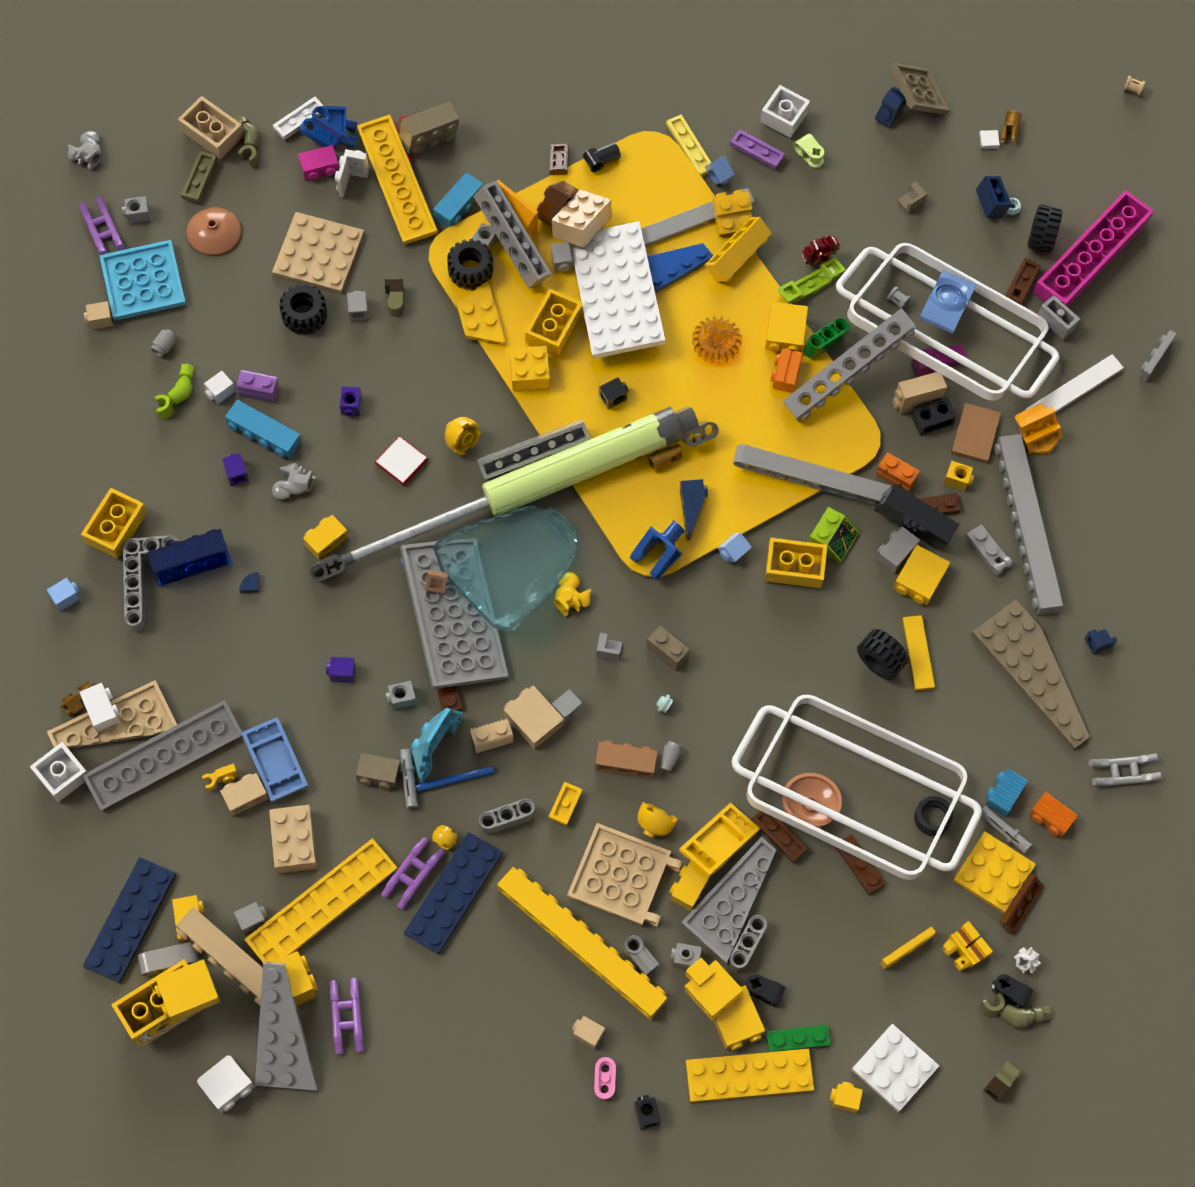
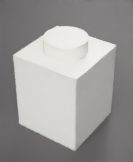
M220 371L204 383L206 396L217 404L236 392L233 382L223 371Z

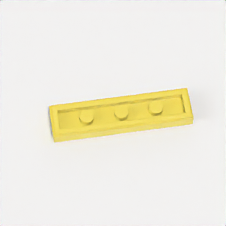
M682 114L667 120L666 126L701 177L708 175L705 166L710 164L711 161Z

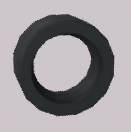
M930 796L919 802L914 814V821L922 833L936 836L940 826L928 824L923 819L922 812L926 807L935 806L940 808L946 815L950 804L939 796ZM953 811L944 827L942 834H944L949 829L952 823Z

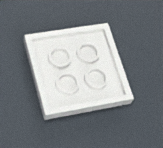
M891 1024L852 1068V1071L899 1112L939 1065L894 1024Z

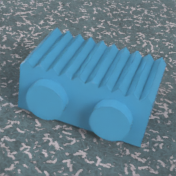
M1008 768L1005 773L1002 771L999 773L995 780L998 783L995 789L991 787L985 796L988 798L986 805L1005 817L1028 782L1027 779Z

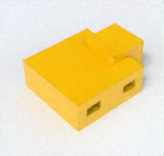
M700 958L686 970V977L690 982L685 985V992L711 1021L743 995V989L716 960L708 965Z

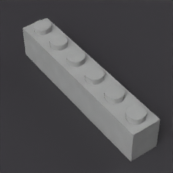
M581 419L479 458L477 462L486 480L588 441L590 436L584 421Z

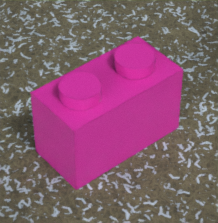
M333 145L298 154L305 181L332 176L336 174V171H339Z

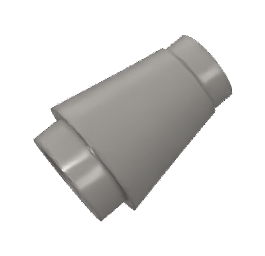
M671 741L664 745L661 769L671 772L683 753L681 745Z

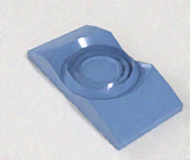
M943 270L919 319L953 334L975 290L976 284Z
M278 717L241 732L271 802L308 787Z

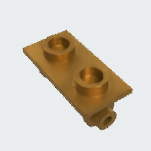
M88 681L84 682L78 687L79 692L75 695L70 693L62 699L64 703L60 706L65 705L67 707L64 711L68 716L74 715L84 707L80 701L82 699L80 692L92 687L91 685L94 681L88 683Z

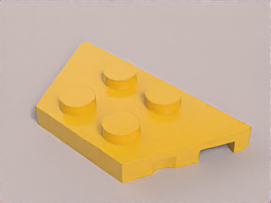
M485 282L457 303L465 338L480 340L485 343H489V341L497 342L504 346L506 345L492 293L489 283Z

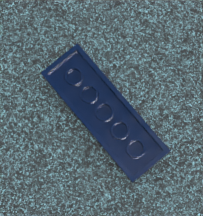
M468 832L404 931V935L439 955L499 861L502 851Z
M139 857L83 964L84 968L121 984L176 877L175 872Z

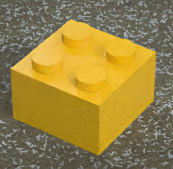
M547 346L510 348L513 391L550 389Z
M297 951L275 961L286 964L296 1006L317 998L315 991L318 990L313 975L307 974L310 972V968L304 955L300 957Z

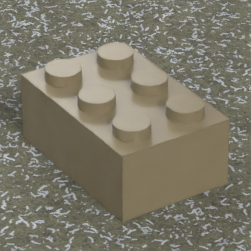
M450 101L402 119L399 137L408 155L420 153L423 149L436 147L439 143L449 142L456 137L460 118Z

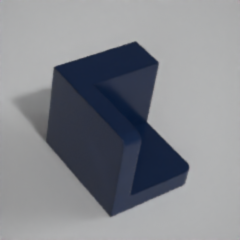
M1093 629L1084 638L1093 655L1113 647L1117 642L1116 637L1110 638L1106 629L1098 632L1096 629Z

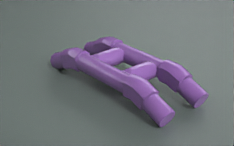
M103 197L95 198L102 216L93 220L85 202L80 203L78 206L99 254H107L102 240L112 237L117 249L122 250L124 245ZM106 223L109 230L98 234L95 226Z
M422 838L413 847L410 854L390 878L381 893L383 897L388 898L399 883V880L409 886L397 905L403 910L431 870L434 869L439 860L445 855L443 849H438L427 861V864L417 859L416 857L419 856L429 843L426 838ZM411 864L421 870L415 880L405 874Z
M350 979L351 1000L340 1002L338 982L332 980L329 984L335 1054L344 1053L341 1030L354 1029L356 1052L364 1051L358 979ZM352 1008L353 1021L341 1022L340 1010Z

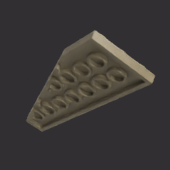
M1016 599L972 632L974 638L1073 750L1089 739L1088 731L1042 628Z

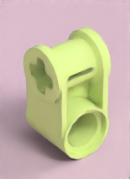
M808 133L793 143L796 152L810 167L820 168L823 165L824 149L811 134Z

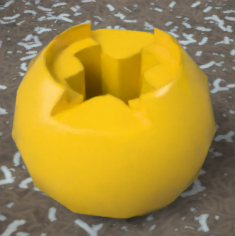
M441 825L434 830L432 841L438 843L439 847L449 850L457 842V833L452 832L451 828Z

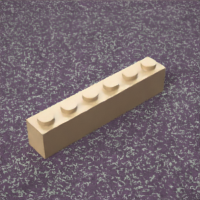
M192 907L176 925L178 929L176 933L184 940L187 938L194 943L192 947L197 952L207 954L209 956L207 960L213 966L217 967L219 965L225 970L223 974L229 980L235 979L239 982L240 985L238 987L245 994L248 995L250 992L255 996L254 1001L260 1006L263 967Z

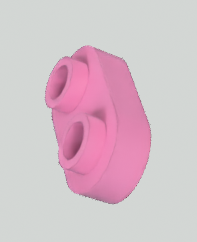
M603 1057L595 1065L594 1092L599 1099L608 1100L615 1093L616 1064L611 1058ZM603 1066H608L609 1071L603 1072L601 1068ZM605 1086L609 1091L602 1093L600 1089Z

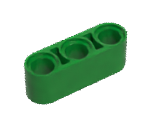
M838 318L811 335L804 347V354L809 358H817L840 343L849 330L850 325L848 321Z

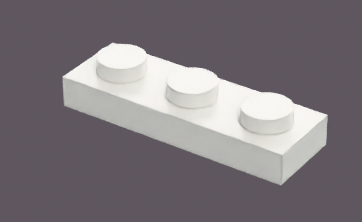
M313 97L273 124V129L283 140H286L300 130V124L306 118H312L313 109L317 106H323L316 97ZM316 113V116H317V117H320L321 114H320V113Z

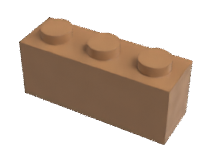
M605 740L598 744L595 770L653 779L657 751L651 747L637 748L632 744L618 745L613 741Z

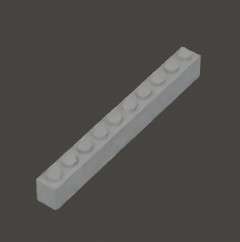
M1022 435L999 437L997 444H995V454L999 455V470L1003 472L1004 476L1003 487L1007 489L1008 493L1007 504L1011 506V520L1016 526L1015 537L1020 542L1019 554L1024 559L1023 570L1029 580L1027 581V587L1033 596L1031 600L1032 608L1036 609L1037 616L1059 613L1063 607V602Z

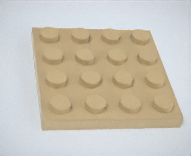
M295 212L272 270V275L342 294L362 242L364 230Z

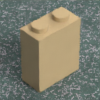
M935 372L899 382L895 390V396L892 399L894 408L898 409L901 415L912 412L920 404L927 405L936 399H943L947 386L942 374Z
M534 685L529 689L525 688L521 691L519 697L516 700H510L504 706L505 709H503L504 717L508 719L533 749H536L564 726V718Z

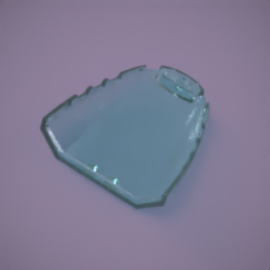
M532 505L512 509L510 512L501 515L498 513L492 518L481 519L474 525H467L436 542L433 550L441 572L448 573L447 579L493 628L511 632L541 606L564 577L576 556L578 535L573 524L562 513L552 508L546 510Z

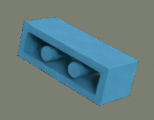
M466 172L433 209L434 219L447 228L457 225L465 213H469L473 208V204L476 202L473 196L483 186V183Z

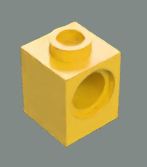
M951 461L943 485L965 491L967 485L971 486L974 475L971 474L973 467ZM956 475H961L964 478L960 479Z

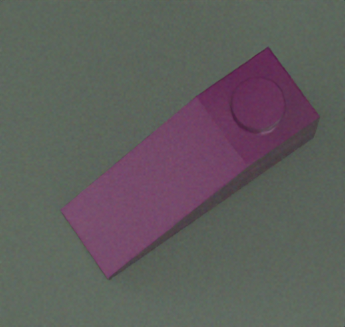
M962 345L946 346L968 359ZM933 347L921 350L949 367L961 365V363ZM912 358L911 364L917 377L937 372Z

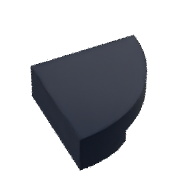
M259 572L251 573L242 580L239 587L240 593L259 592Z

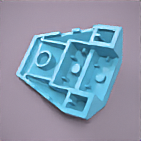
M450 708L444 709L434 716L429 723L426 722L421 730L422 735L419 739L416 738L411 749L420 783L425 782L433 769L431 755L444 734L448 732L454 735L462 722V712Z

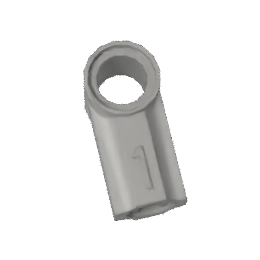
M633 935L627 938L623 947L624 953L647 976L659 966V963L643 945V941L639 936ZM630 942L636 943L638 950H630L628 944Z

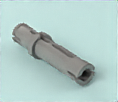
M402 749L399 751L401 761L400 773L403 777L406 809H416L419 805L414 777L416 769L413 766L412 750Z
M987 805L982 809L981 817L1007 838L1006 841L1008 843H1013L1024 854L1030 849L1033 844L1021 836L1019 830H1014L988 808Z

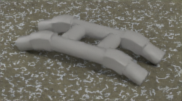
M1158 754L1115 759H1090L1088 762L1090 767H1110L1112 777L1093 778L1092 784L1094 786L1110 787L1163 779L1161 772L1139 775L1138 765L1159 761ZM1129 765L1131 776L1120 777L1118 766Z

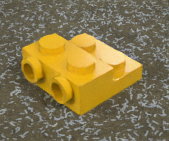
M743 189L734 191L732 195H727L726 192L718 193L711 201L719 236L736 233L752 217L749 192H744Z

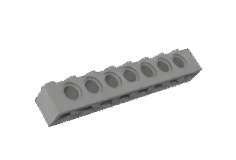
M901 308L783 401L785 406L797 421L807 419L813 409L821 408L826 403L825 400L830 396L834 397L841 391V387L845 384L848 386L856 379L855 376L859 373L864 374L871 368L869 365L875 361H881L887 351L895 350L900 345L899 342L904 338L909 339L914 335L916 325ZM892 328H899L901 330L898 335L890 334ZM883 339L886 343L883 347H877L875 345L876 341ZM863 351L871 353L867 359L861 358L860 355ZM853 362L856 364V367L853 370H847L846 365ZM839 374L841 379L838 382L831 381L832 375ZM818 386H825L826 391L819 394L816 392ZM809 397L811 398V403L803 405L801 403L802 399Z

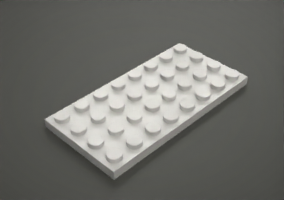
M640 222L601 229L584 248L570 243L593 359L666 344Z

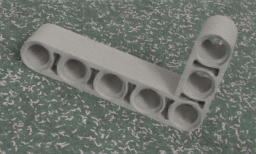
M175 536L132 538L123 544L125 622L132 632L138 633L145 627L144 561L179 557L182 550ZM170 545H176L173 549H167ZM156 547L155 550L149 551V548ZM132 548H137L135 552H129ZM132 566H138L135 570H130ZM133 583H138L136 587L130 588ZM133 601H139L137 605H130ZM133 619H139L137 623H131Z

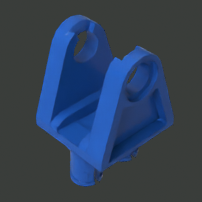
M317 106L312 111V118H306L300 124V130L303 135L322 147L333 145V148L341 143L354 148L357 143V137L348 135L345 131L355 132L358 122L346 118L347 107ZM316 113H320L323 118H318ZM305 124H310L313 127V131L305 127Z
M674 520L663 533H659L651 526L631 553L630 559L638 563L657 543L662 544L664 542L666 551L650 572L653 579H659L683 554L675 546V542L685 530Z

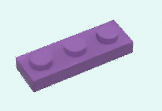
M741 129L738 130L730 141V146L774 170L777 169L785 157V153Z

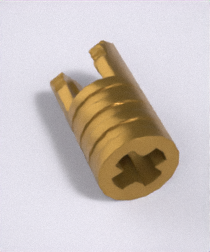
M1009 110L1006 112L1001 136L1002 142L1007 141L1009 133L1012 134V141L1017 142L1022 117L1019 111Z
M676 444L649 455L648 460L652 469L656 471L682 458V446Z

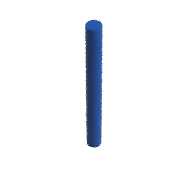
M493 766L417 784V793L494 774Z

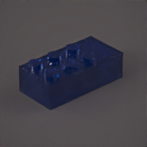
M211 529L205 534L193 535L186 540L174 541L167 546L146 552L158 587L232 564L221 529Z

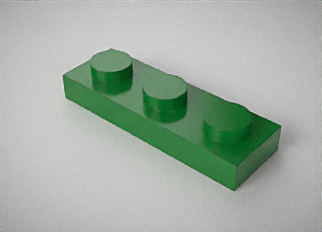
M827 1025L766 1032L768 1052L830 1046Z

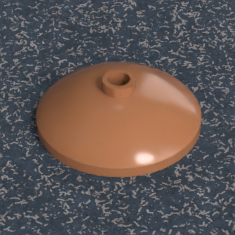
M212 207L201 210L191 218L187 226V238L190 245L197 252L207 256H219L228 253L238 244L241 237V226L238 218L232 212L223 208Z
M803 773L792 778L785 786V788L839 813L841 810L842 797L838 787L833 781L823 775ZM782 795V803L786 813L817 828L826 826L834 821V819Z

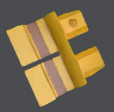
M969 921L950 935L942 947L947 956H950L955 951L958 953L960 958L954 961V965L959 971H963L968 967L969 969L973 968L988 958L993 952L983 938H979L980 934Z

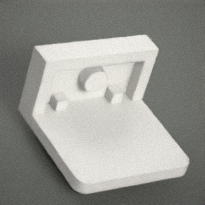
M345 150L344 156L340 157V170L336 171L335 182H337L336 191L339 192V197H344L350 175L368 178L367 153L358 150Z
M231 1056L223 1058L197 1080L199 1086L220 1113L230 1110L237 1100L249 1095L252 1088L255 1087Z

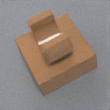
M428 570L425 590L444 593L448 573Z

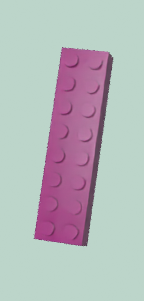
M1125 190L1040 278L1033 293L1044 302L1054 295L1065 306L1069 307L1149 223L1154 210Z

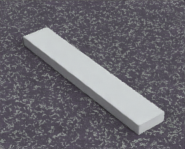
M1112 354L1029 406L1026 410L1038 404H1043L1046 409L1053 407L1055 412H1058L1121 372L1124 367Z

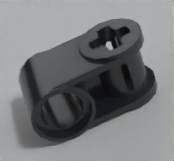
M758 974L749 976L745 982L750 996L773 1007H778L786 989L782 984ZM754 981L757 982L756 989L752 988Z
M1007 974L999 975L991 985L992 991L996 995L998 993L1002 994L1004 999L1016 1008H1025L1033 993L1029 986ZM1000 982H1004V983H1005V984H1004V987H1005L1004 989L1001 988V983H1000Z

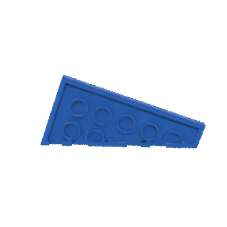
M704 243L647 256L655 294L702 267L713 257Z

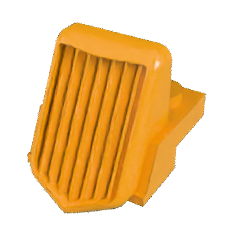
M1038 404L1015 415V421L1029 454H1049L1059 443V440L1063 438L1062 430L1058 424L1053 407L1046 409L1043 404Z

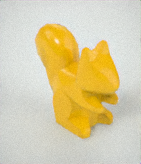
M572 572L563 573L559 577L558 584L560 587L556 591L554 604L566 617L571 607L579 612L581 606L588 607L590 605L591 589L582 593L577 592L576 589L580 585L579 577Z

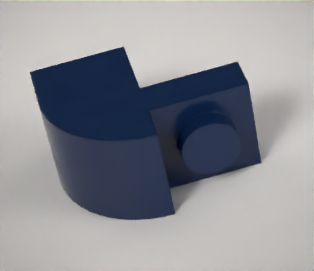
M892 87L887 92L874 118L889 127L893 124L898 112L904 109L907 102L899 88Z

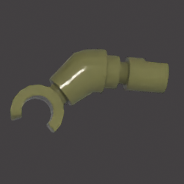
M236 115L233 119L242 124L244 146L238 151V155L241 160H245L247 156H250L249 163L252 168H256L260 163V158L256 151L261 139L260 130L256 125L250 123L246 116Z
M998 993L994 1000L997 1003L996 1007L991 1006L987 1000H982L980 1003V1010L985 1016L996 1017L1000 1014V1018L1014 1028H1026L1029 1024H1033V1021L1039 1023L1051 1019L1049 1005L1032 1008V1011L1030 1009L1016 1008L1009 1004L1005 1006L1004 997L1000 993Z

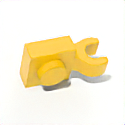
M234 763L217 769L214 773L202 776L204 781L212 780L211 784L205 786L207 790L214 789L217 782L229 783L236 777H239Z

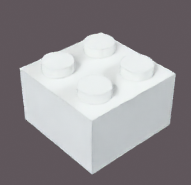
M779 85L762 109L760 122L791 138L808 114L810 101Z
M63 742L30 766L34 774L57 802H60L85 782L82 775L87 773Z

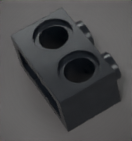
M939 398L927 405L920 404L915 407L911 416L920 436L954 425L957 417L948 398ZM921 416H925V417H927L928 419L925 420V419L921 418Z

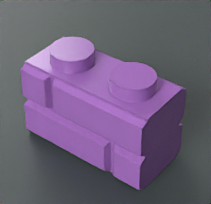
M241 370L236 387L238 394L241 396L275 402L279 390L278 378L274 376L268 377L264 374Z

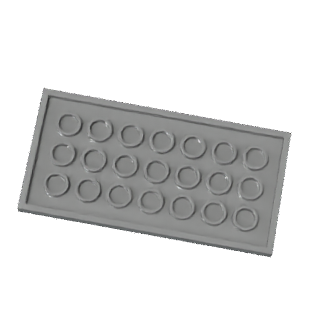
M475 537L401 545L400 551L432 689L507 679L509 675ZM428 570L448 573L444 593L425 590Z

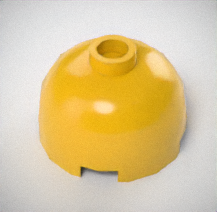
M458 417L447 424L444 439L447 446L458 455L466 454L464 451L469 447L474 448L481 435L478 429L481 426L468 417Z
M642 802L637 814V821L644 829L643 833L652 838L655 835L665 836L669 834L678 821L677 817L669 816L664 810Z

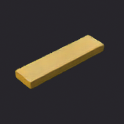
M922 615L903 617L902 622L915 691L932 690L935 688Z

